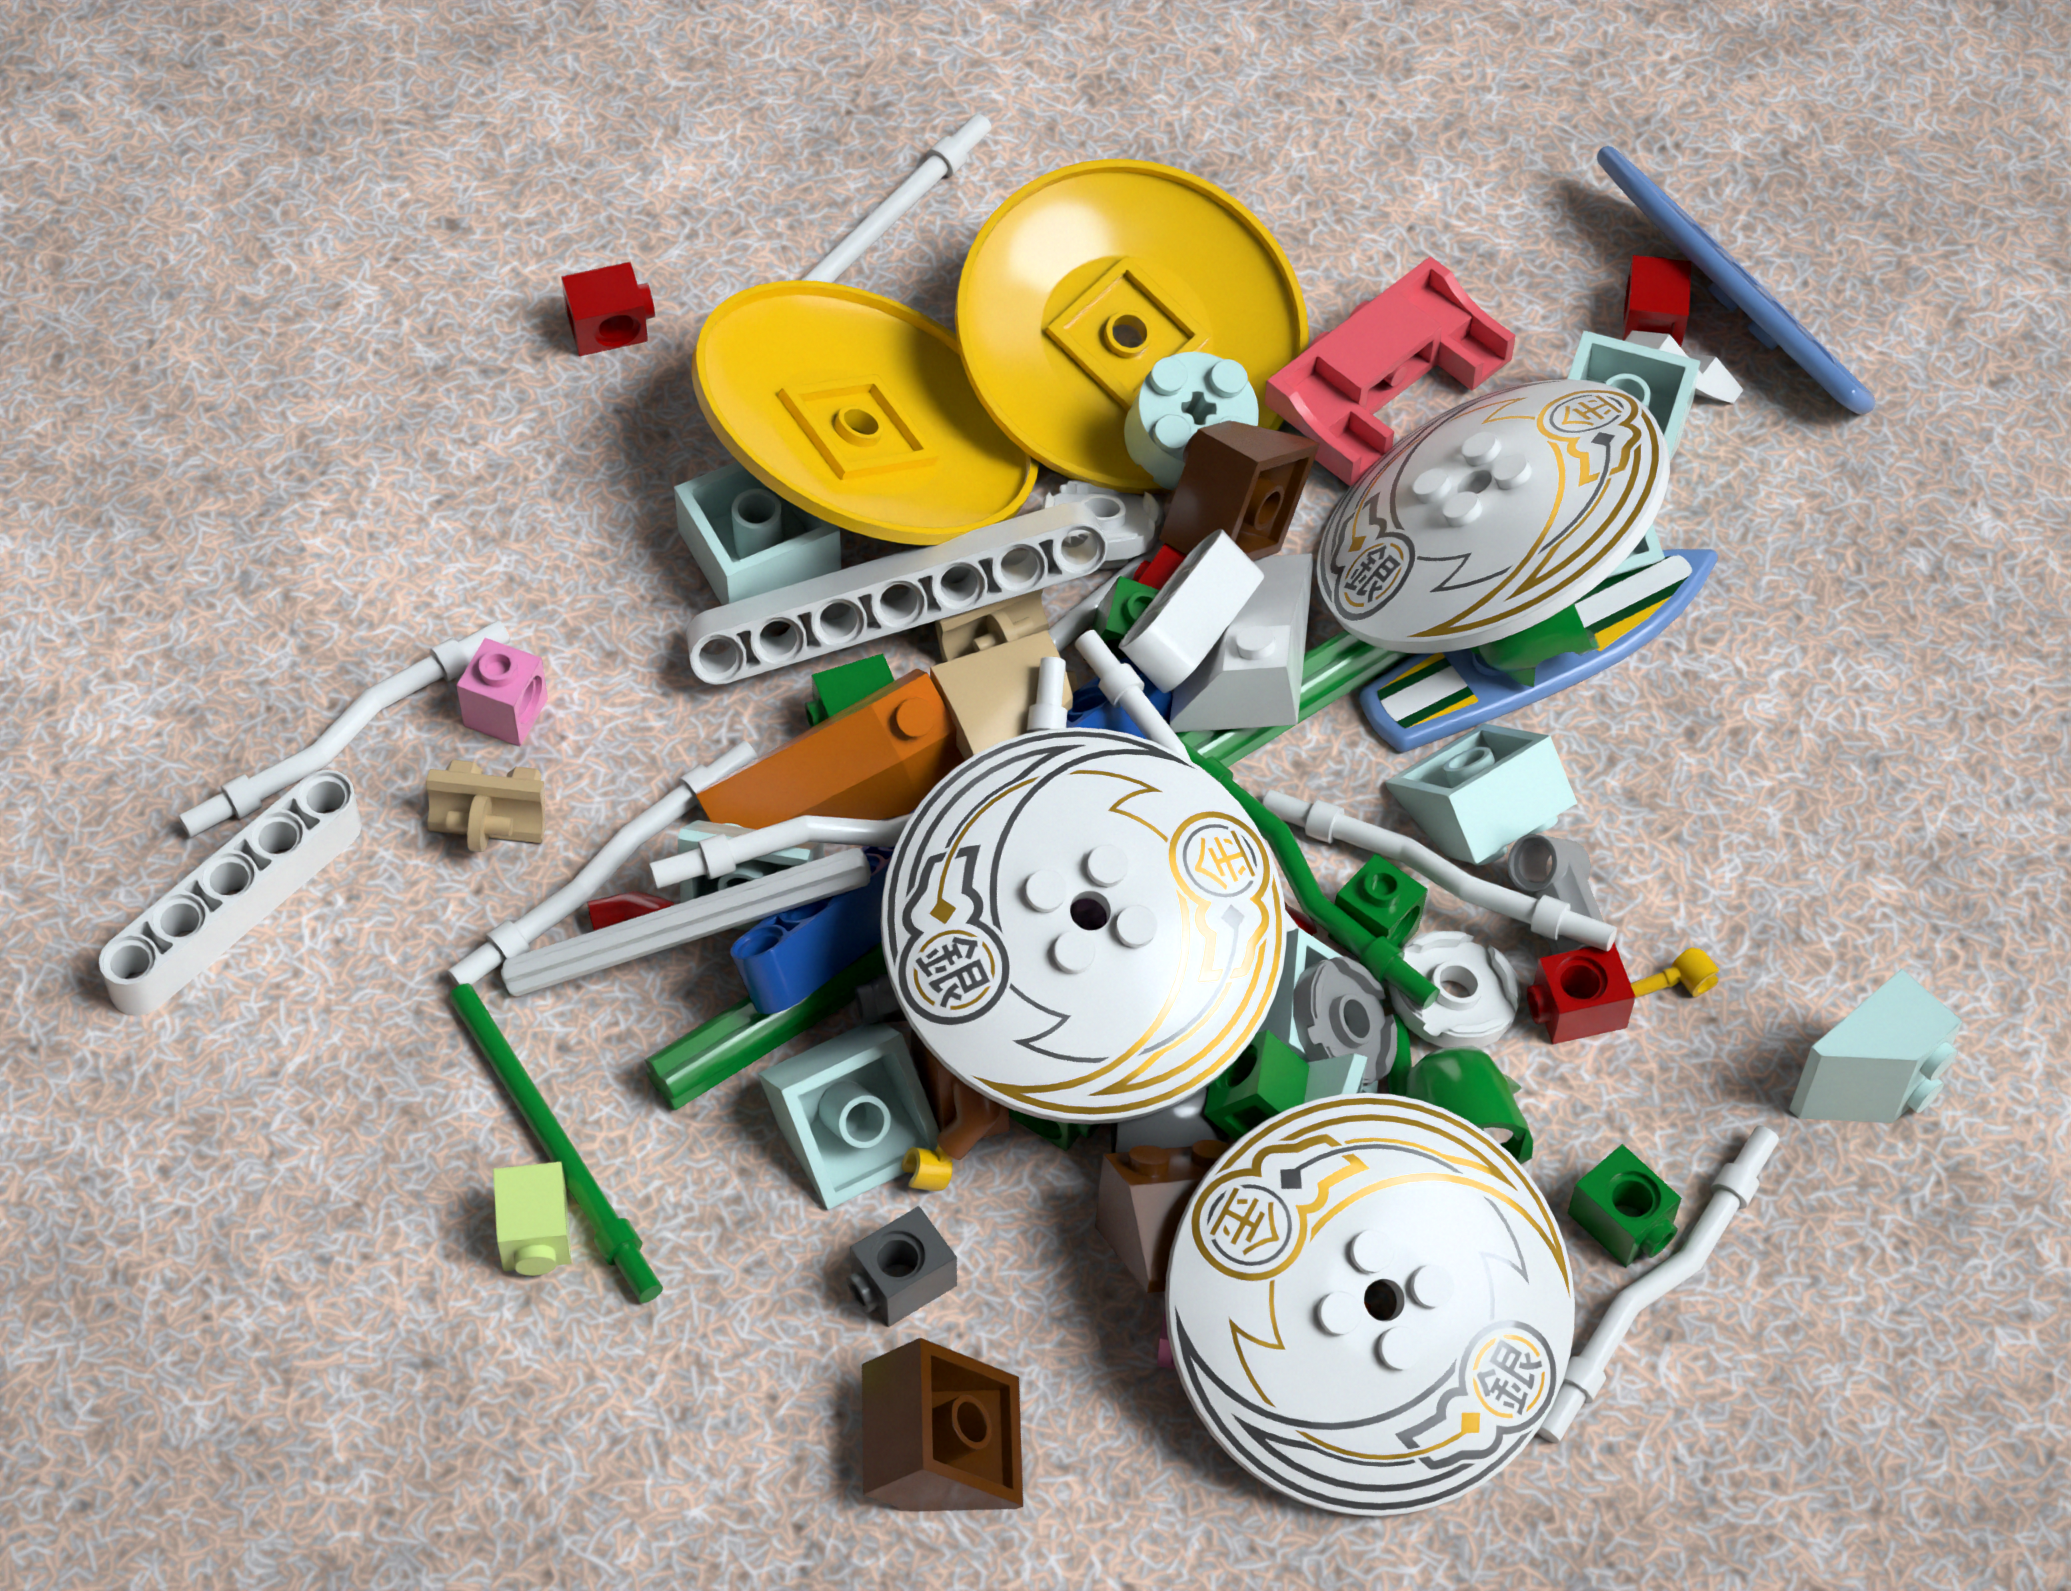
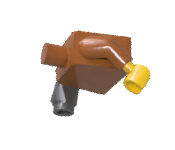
M877 974V978L869 980L866 984L854 987L857 1009L863 1025L875 1022L908 1021L898 1003L888 974ZM911 1026L912 1055L940 1134L936 1138L939 1145L935 1151L911 1147L905 1153L901 1167L904 1172L914 1173V1176L908 1183L909 1187L928 1191H942L949 1185L951 1180L952 1159L962 1160L983 1137L1010 1131L1008 1107L985 1097L944 1067L924 1045Z

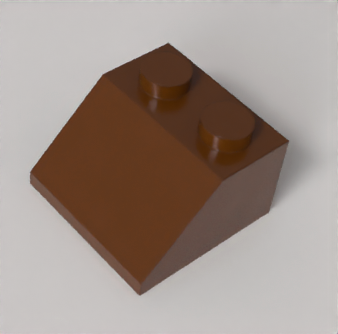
M1231 420L1197 429V432L1192 435L1184 449L1183 461L1185 466L1178 486L1166 500L1163 510L1166 520L1159 540L1189 555L1207 536L1216 530L1222 529L1251 561L1279 553L1320 444L1310 438Z
M1200 1140L1192 1146L1165 1149L1151 1145H1140L1133 1147L1129 1152L1103 1154L1095 1228L1147 1293L1165 1292L1170 1250L1181 1217L1191 1196L1205 1174L1219 1157L1231 1147L1229 1143L1217 1140Z
M921 1337L863 1363V1495L910 1512L1000 1510L1023 1507L1019 1376Z

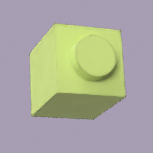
M562 1162L493 1169L497 1243L503 1271L516 1270L523 1275L536 1276L549 1273L558 1265L572 1264L567 1190Z

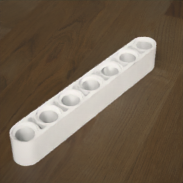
M1077 502L1062 503L972 530L939 545H922L706 610L695 616L689 623L686 632L691 667L696 676L704 682L714 685L727 684L1079 578L1098 570L1105 562L1108 553L1107 539L1094 512L1089 507ZM1075 530L1090 532L1087 540L1077 547L1069 548L1061 545L1063 539ZM1024 548L1030 551L1029 556L1018 565L1002 563L1003 557L1013 549ZM963 566L970 569L968 576L958 583H947L941 580L946 571L953 567ZM902 584L911 588L910 592L898 601H888L882 598L884 591L893 585ZM841 602L851 606L847 614L838 619H829L821 615L822 611L833 603ZM773 621H784L791 625L785 634L778 637H770L761 633L762 629ZM713 639H723L731 643V646L725 652L717 655H710L701 650L705 643Z

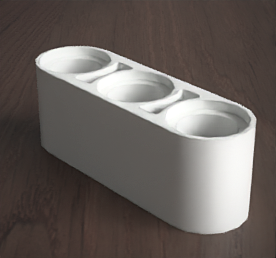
M1222 529L1214 531L1201 541L1184 559L1119 644V648L1162 693L1171 691L1182 683L1201 663L1260 585L1265 574Z

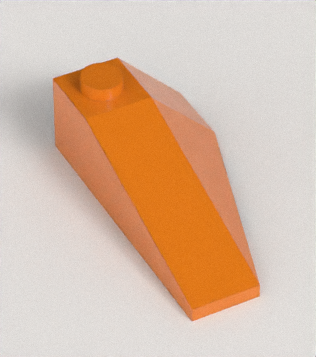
M916 668L697 792L695 795L710 822L719 824L732 823L743 828L755 830L803 815L882 820L907 815L912 812L937 783L957 766L965 762V759L956 746L957 728L952 721L948 709L928 673Z

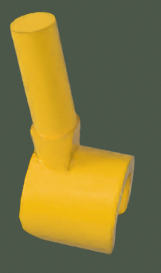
M1692 947L1681 953L1674 960L1671 967L1630 984L1636 998L1667 987H1673L1682 982L1693 997H1698L1717 985L1718 977L1716 974L1719 972V968L1706 952Z

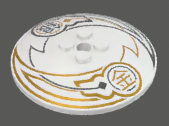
M1572 379L1531 382L1503 388L1464 402L1427 421L1396 442L1346 492L1329 519L1318 551L1317 576L1322 596L1335 619L1346 631L1368 644L1391 651L1406 653L1456 651L1500 640L1523 631L1555 615L1590 592L1607 578L1639 544L1652 525L1667 490L1670 475V456L1667 442L1655 417L1644 404L1621 389L1598 382Z
M1074 727L1027 733L993 745L957 766L937 783L921 801L907 822L895 846L886 874L882 896L881 936L888 976L898 1003L924 1045L944 1067L985 1097L1012 1110L1037 1118L1063 1123L1102 1124L1145 1117L1168 1109L1192 1097L1214 1082L1246 1049L1265 1020L1278 989L1286 951L1287 920L1278 872L1264 839L1240 803L1215 778L1179 753L1150 740L1106 729ZM1080 899H1093L1099 902L1105 909L1107 923L1097 930L1082 929L1072 920L1070 906Z
M1355 1093L1316 1099L1287 1109L1260 1123L1240 1137L1219 1157L1194 1191L1178 1224L1170 1250L1166 1274L1165 1312L1167 1334L1173 1361L1182 1386L1195 1412L1209 1433L1230 1457L1251 1475L1272 1489L1296 1501L1323 1510L1349 1515L1384 1516L1425 1510L1457 1499L1483 1485L1502 1471L1525 1448L1548 1415L1562 1385L1573 1340L1575 1299L1567 1250L1556 1219L1544 1196L1529 1174L1505 1148L1468 1120L1444 1108L1398 1095ZM1374 1281L1387 1283L1396 1294V1310L1392 1317L1386 1321H1379L1373 1318L1365 1308L1364 1294L1367 1287Z

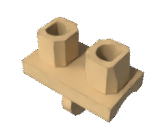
M1043 588L934 621L943 663L1048 630L1049 623L1042 605Z
M452 760L446 770H429L426 778V790L429 797L428 831L467 835L469 850L476 852L485 851L489 838L542 843L545 833L544 781H541V773L538 769L515 766L513 770L507 773L506 777L484 775L483 769L477 766L475 762Z

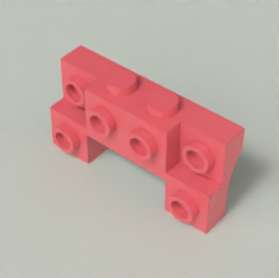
M1429 256L1372 301L1366 300L1361 302L1352 311L1349 318L1334 330L1319 334L1305 352L1269 378L1266 383L1265 405L1305 436L1319 443L1315 460L1351 487L1393 446L1394 431L1373 415L1436 365L1473 391L1512 360L1516 335L1485 313L1467 295L1454 274Z

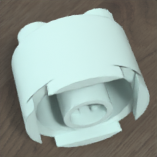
M1203 352L1179 353L1162 358L1156 362L1145 378L1125 420V444L1131 459L1137 467L1141 464L1147 472L1154 476L1152 481L1163 488L1173 491L1178 486L1185 466L1183 461L1184 449L1192 435L1197 432V429L1228 420L1257 426L1259 418L1258 402L1254 390L1248 381L1246 370L1235 360L1222 359Z

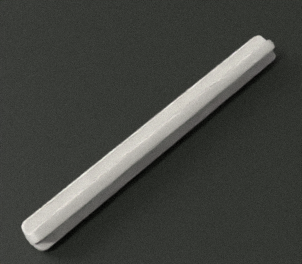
M852 848L508 958L503 962V969L501 970L502 980L511 995L521 996L867 886L870 882V865L862 849Z

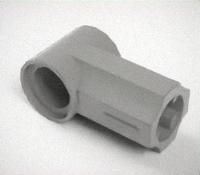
M1536 834L1523 836L1513 845L1508 856L1507 867L1509 876L1517 887L1523 891H1528L1530 897L1538 900L1543 895H1547L1570 904V911L1604 922L1588 883L1591 864L1589 855L1582 845L1572 840ZM1551 855L1552 868L1547 876L1546 865ZM1562 935L1558 940L1546 937L1553 955L1592 947Z

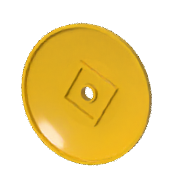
M1134 159L1085 161L1056 169L1021 187L991 214L978 232L966 257L956 294L955 326L961 360L969 382L980 403L998 427L1023 451L1046 467L1070 479L1088 482L1096 487L1112 489L1123 493L1144 494L1145 491L1149 494H1162L1172 492V490L1163 488L1152 481L1154 476L1147 472L1141 464L1137 467L1127 451L1124 437L1127 414L1145 378L1156 362L1162 358L1185 352H1203L1222 359L1235 360L1246 370L1248 381L1256 395L1259 409L1257 426L1277 431L1285 419L1265 405L1267 380L1309 348L1307 310L1300 284L1283 249L1265 225L1236 198L1218 186L1181 169L1151 161ZM1118 325L1132 326L1140 333L1142 344L1134 348L1122 346L1115 340L1112 329Z
M807 280L770 282L744 289L719 304L706 319L695 342L691 362L693 388L698 404L718 439L731 455L765 486L797 507L831 524L855 533L896 543L939 545L972 530L1014 518L1027 501L1038 474L1039 461L1016 445L998 427L980 403L964 369L956 334L930 317L902 303L866 290L836 283Z

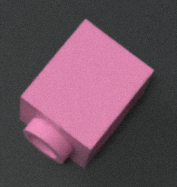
M484 638L456 685L463 725L517 746L522 745L548 700L542 658L488 638Z

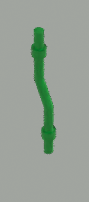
M1179 738L1184 744L1190 760L1221 783L1252 819L1261 836L1268 842L1302 911L1360 958L1359 964L1363 965L1378 982L1389 981L1423 1010L1430 1007L1437 999L1440 989L1404 961L1405 952L1385 936L1376 938L1324 896L1288 824L1232 780L1233 772L1213 756L1204 758Z

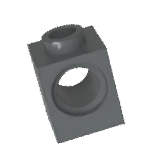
M920 1206L850 1246L851 1275L847 1277L848 1287L859 1306L866 1313L876 1309L888 1327L957 1286V1256ZM895 1264L906 1265L914 1270L903 1277H892L883 1272L884 1269Z

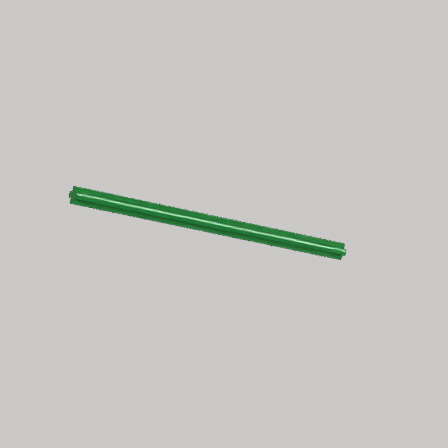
M1345 629L1304 654L1297 724L1411 653L1391 651L1373 646L1356 638ZM1295 725L1176 732L1175 734L1204 758L1213 756L1228 768ZM882 941L789 1009L772 1014L759 1013L755 1010L748 995L644 1059L649 1068L646 1070L650 1082L657 1091L661 1092L672 1110L676 1111L853 1001L855 999V986L868 983L869 980L877 978V974H888Z

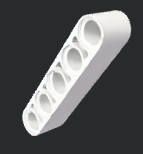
M334 770L316 771L305 777L106 944L99 957V966L111 1002L117 1010L126 1015L140 1016L149 1014L161 1007L355 841L360 834L362 824L353 784L348 777ZM337 809V810H335L334 812H331V813H326V814L322 813V812H324L325 810ZM290 849L285 853L273 854L278 850ZM231 890H242L233 895H224ZM183 931H193L187 936L174 937ZM144 972V974L137 978L125 979L132 973Z

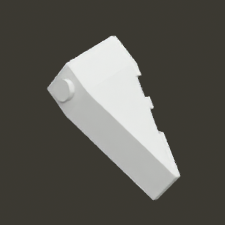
M1312 553L1269 556L1252 561L1265 574L1264 579L1201 663L1182 683L1174 688L1170 716V728L1173 732L1297 725L1313 573Z

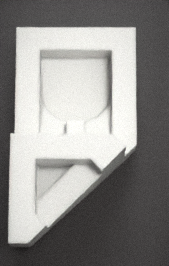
M1632 330L1625 340L1634 344L1700 360L1695 395L1734 403L1743 391L1742 387L1716 356L1685 354L1670 334Z

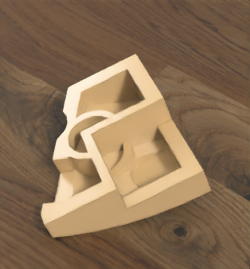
M1047 630L930 667V679L957 728L956 746L965 761L1002 741L1027 734L1029 707L1036 704L1040 660L1043 657L1060 658ZM1065 671L1061 707L1065 708L1068 712L1072 708L1073 695Z

